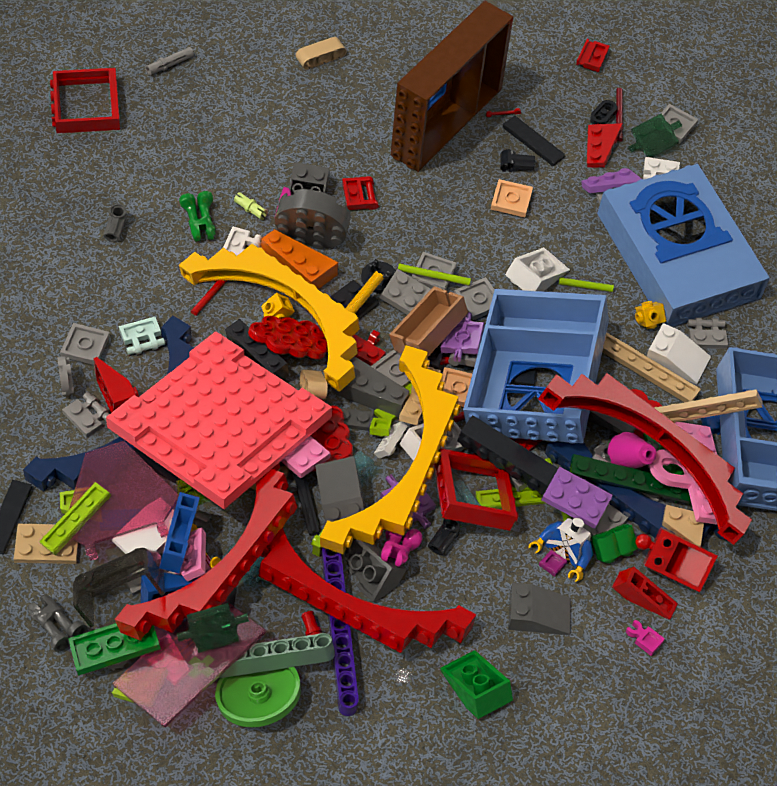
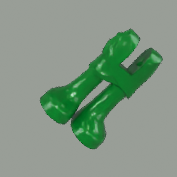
M203 191L197 196V204L201 214L200 219L197 216L194 195L190 193L183 194L179 198L181 207L188 213L190 219L188 222L194 241H201L200 230H205L207 239L213 240L216 233L209 214V207L213 203L212 193Z

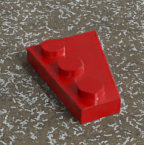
M623 123L588 125L587 167H605L612 153L613 145L616 144L618 135L623 129Z

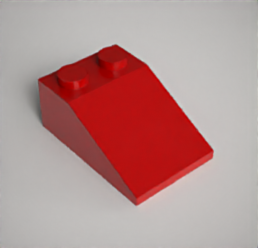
M98 357L93 358L96 381L111 413L132 396L139 397L136 387H132L127 378Z

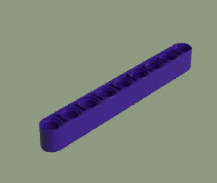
M323 548L322 568L324 580L346 593L341 553ZM335 571V572H337V573H336V574H331V573H329V572ZM328 614L330 636L335 650L333 665L338 709L342 715L352 716L357 711L359 697L350 625ZM336 626H342L344 628L337 629ZM343 644L346 647L340 648L337 645ZM346 663L348 666L342 667L339 664ZM348 682V683H350L351 685H350V686H344V685H342V683ZM348 701L353 703V705L347 706L344 702Z

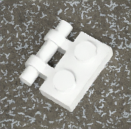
M645 157L643 179L665 174L671 170H678L680 162Z
M232 227L223 248L229 252L232 251L237 256L245 250L246 245L254 244L259 248L262 237L257 234L254 238H251L250 231Z

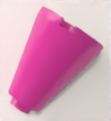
M623 432L616 435L608 446V456H610L611 463L637 469L653 463L656 459V449L634 433Z

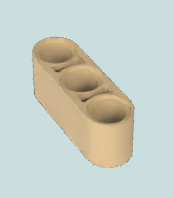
M332 37L299 49L296 52V58L302 67L308 70L309 67L313 68L324 64V62L328 63L339 59L338 57L342 58L347 51L337 37Z
M301 370L300 387L319 399H326L328 386L322 372Z

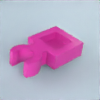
M634 620L632 624L637 630H632L630 627L626 629V634L630 637H636L635 644L650 656L654 654L665 640V638L649 626L644 630L642 624L637 620Z

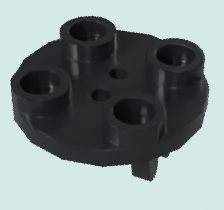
M375 259L362 269L361 281L365 285L375 271L381 273L384 279L374 290L375 293L381 294L396 270L392 265Z

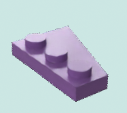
M623 168L618 172H608L598 177L592 176L581 182L583 189L588 193L604 192L613 187H621L624 184H631L642 178L630 169Z

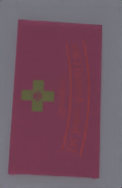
M225 601L206 625L184 618L173 633L168 632L159 640L160 650L143 655L112 684L160 723L161 726L167 727L266 633V630Z

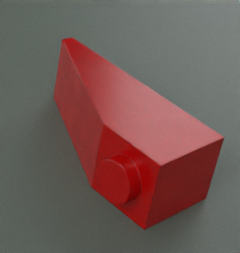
M634 566L620 571L612 586L626 600L668 620L671 619L678 604Z

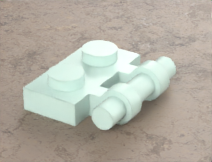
M156 317L119 326V332L124 345L133 344L132 347L126 348L128 355L142 354V351L156 350L158 347L165 345L164 338L157 340L155 338L161 336V330ZM149 339L150 341L143 344L139 343V341Z

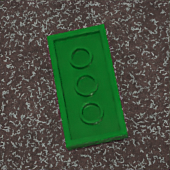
M116 623L68 638L78 676L161 649L154 625L151 626L149 632L141 640L120 633Z

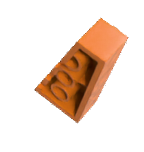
M275 229L261 238V248L269 256H274L279 263L288 266L296 275H301L306 282L315 285L317 289H320L338 275L337 261Z

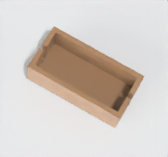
M434 286L389 334L394 350L403 353L407 345L426 351L429 356L467 315L468 310L464 297L452 292L448 293L447 290Z

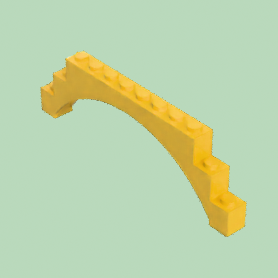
M251 244L237 256L232 251L229 252L222 248L209 260L205 256H200L194 252L179 264L181 275L194 286L200 282L217 280L245 281L273 288L296 300L317 321L327 341L328 363L327 368L323 370L327 383L340 392L356 378L355 367L350 360L358 353L357 343L352 337L360 330L357 315L353 312L350 313L341 303L333 301L328 294H323L315 285L306 282L301 275H296L288 266L279 263L274 256H269L261 247L258 248Z
M406 345L399 359V371L404 372L413 385L422 408L424 429L416 458L402 480L378 502L347 518L334 522L327 520L320 536L321 547L344 554L346 547L350 548L353 538L374 545L376 539H380L383 529L404 536L406 529L411 528L413 523L412 515L414 512L417 513L420 506L419 498L425 495L427 479L431 480L433 476V465L439 462L441 455L439 450L441 447H445L448 438L446 434L448 431L451 432L454 425V415L458 416L461 405L458 404L459 396L443 391L445 387L443 374L428 369L430 364L428 352Z

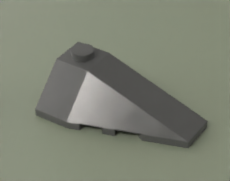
M353 538L350 548L346 547L344 554H341L342 559H346L348 562L350 575L355 574L359 581L357 584L359 590L372 602H376L398 586L407 569L403 565L395 566L396 559L389 557L388 561L384 562L381 559L382 550L380 548Z

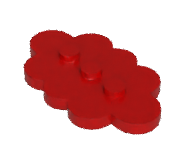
M265 316L261 322L252 323L248 330V335L253 340L266 343V346L277 354L289 353L298 358L307 355L314 359H321L328 352V345L323 331L311 321L303 320L299 322L291 317L280 319L276 316Z
M334 405L331 406L332 417L310 435L330 452V458L324 463L352 457L353 446L349 441V427L344 423L342 410Z

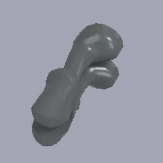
M44 594L40 597V600L45 607L40 609L35 602H32L28 605V613L51 636L50 645L55 652L64 651L70 646L68 638L85 633L87 626L82 621L72 623L64 615V610L50 596ZM54 620H56L59 623V625L63 628L66 634L61 633L58 630V628L53 624Z

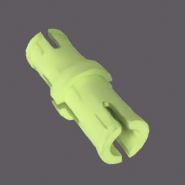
M241 192L237 193L240 197L237 195L234 197V202L245 208L247 213L254 214L260 220L267 216L268 210L258 205L254 199H249Z

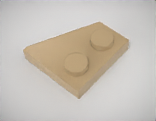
M666 505L662 526L669 531H673L676 535L701 546L704 523L696 522L694 511Z

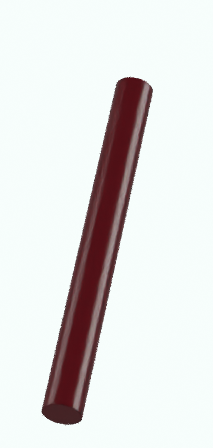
M617 88L616 124L623 123V89ZM623 129L618 135L617 141L619 142L623 141Z

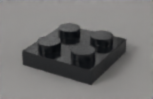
M352 280L330 296V298L336 303H341L346 308L361 290L362 286L355 280ZM370 295L355 313L359 320L377 307L379 301Z

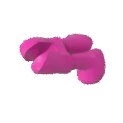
M417 529L408 530L402 545H399L403 535L385 530L387 541L382 549L381 559L387 562L389 557L395 558V566L398 567L406 563L409 552L418 548L422 543L423 537L421 532Z

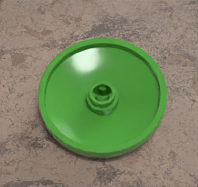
M294 667L220 678L217 683L215 698L219 711L228 721L243 727H261L282 719L293 710L300 698L301 682L298 672Z

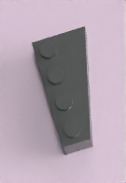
M354 356L350 362L355 367L356 378L340 392L332 387V393L367 407L380 409L399 418L410 396V391Z

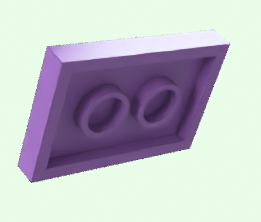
M559 467L541 500L573 518L582 519L584 524L595 529L613 495Z

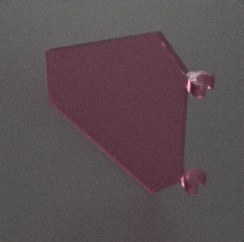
M125 441L85 453L70 508L95 482L111 494V497L71 538V540L85 546L86 555L89 556L90 561L98 559L95 548L96 543L156 524L161 538L167 536L168 528L165 520L176 505L179 495Z

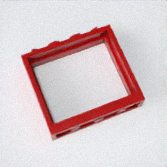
M115 68L53 71V80H50V88L54 89V91H50L51 101H54V104H51L52 114H55V117H52V127H56V133L120 130ZM110 83L112 117L61 119L59 86Z
M440 448V459L438 463H434L442 518L510 531L514 522L518 520L515 497H513L512 493L513 486L509 478L510 474L503 469L496 468L490 461L482 459L477 455ZM451 468L496 477L502 510L456 501Z

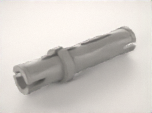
M187 47L184 50L165 58L161 57L156 62L146 65L145 70L149 76L161 70L166 71L168 67L194 57V52L191 47Z

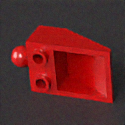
M660 527L654 542L651 541L650 536L647 534H640L635 540L636 546L639 549H650L643 562L644 566L698 592L701 591L718 557L714 553ZM669 539L671 541V544L669 546H664V540ZM657 557L662 559L659 565L654 563Z

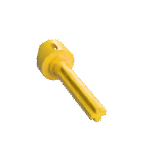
M375 271L345 309L350 313H356L384 279L383 275Z

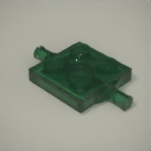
M662 113L631 129L636 143L628 146V150L632 153L640 149L647 157L652 158L677 145L679 140L674 134V130L682 127L681 122L678 120L670 125Z
M226 603L188 614L189 630L176 634L179 642L191 638L196 645L198 653L239 642L237 625L249 622L247 613L235 617L230 611L229 604Z

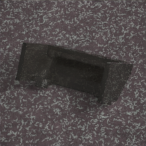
M136 548L123 556L79 574L73 582V607L91 628L94 626V597L136 578L146 575L161 596L165 595L164 570L159 568L161 555L155 550Z

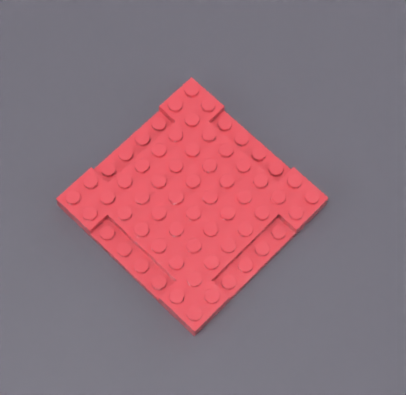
M215 331L189 352L190 357L140 397L134 395L109 414L106 417L108 429L222 509H226L332 417V407L304 388L297 390L245 356L244 349Z

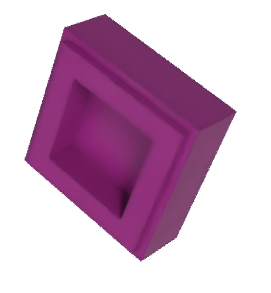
M552 549L539 562V566L554 577L567 564V560Z

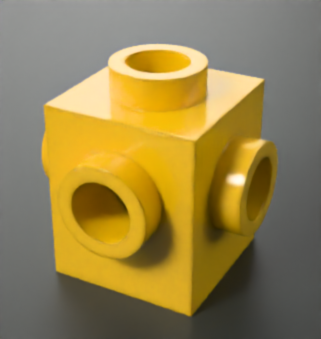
M279 293L274 294L261 306L264 317L276 316L282 319L291 316L295 312L289 298Z
M646 301L641 303L642 306L635 307V319L640 326H644L646 329L655 328L657 324L666 322L662 303Z

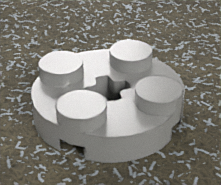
M57 357L62 396L74 393L69 357Z

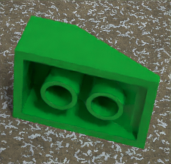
M475 650L440 668L442 674L466 709L477 719L513 701L510 680Z

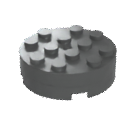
M307 189L295 190L294 195L289 196L285 193L280 198L275 216L277 231L304 245L310 244L313 248L320 250L323 247L331 248L338 246L345 241L351 214L346 205L342 208L336 204L337 198L323 192Z

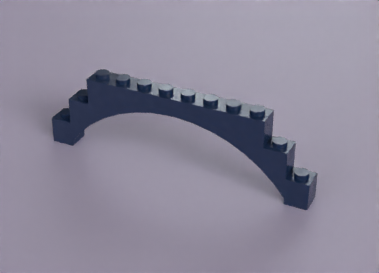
M172 316L161 327L162 338L166 340L169 351L167 375L190 357L189 352L194 349V347L188 344L192 338L191 326L175 316ZM118 437L101 447L73 456L40 459L36 456L23 469L26 481L43 492L48 487L50 488L54 485L56 478L74 490L79 486H83L88 477L107 489L111 484L113 485L118 481L119 475L123 471H127L130 468L133 460L129 457L134 446L123 438Z
M550 441L545 452L547 458H550L552 462H556L567 471L570 470L573 454L589 458L593 457L584 442ZM582 478L612 494L613 496L609 504L628 517L629 521L636 523L643 532L653 536L654 539L660 527L668 530L662 526L666 505L648 499L630 489ZM704 523L702 540L711 531H714L718 538L728 542V540L717 533L719 531L717 524ZM666 539L663 542L664 546H669L671 544V541L669 539Z

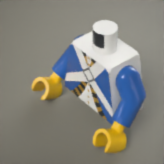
M567 518L564 522L557 521L548 525L539 535L540 538L529 544V548L533 544H537L538 550L535 553H538L542 550L543 543L546 542L545 546L555 551L576 568L568 573V578H572L574 573L577 574L575 582L583 579L582 570L583 568L586 569L593 556L590 542L591 534L583 528L584 522L580 518H574L573 520Z

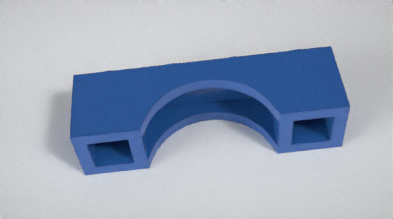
M182 492L179 493L159 565L160 569L180 573L200 497Z

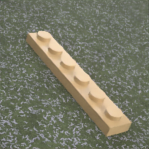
M606 332L602 353L683 402L694 401L699 395L700 388Z
M756 389L654 408L675 423L676 421L682 422L761 408L762 399Z

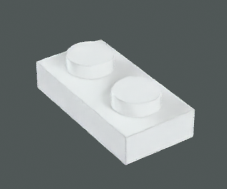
M402 421L392 425L389 436L383 438L374 455L378 458L392 455L396 449L395 445L404 437V431L408 426Z

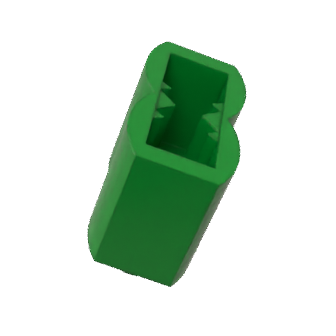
M629 524L616 526L591 537L597 560L604 563H612L620 555H632L633 551L638 549L635 543L636 537L633 527Z

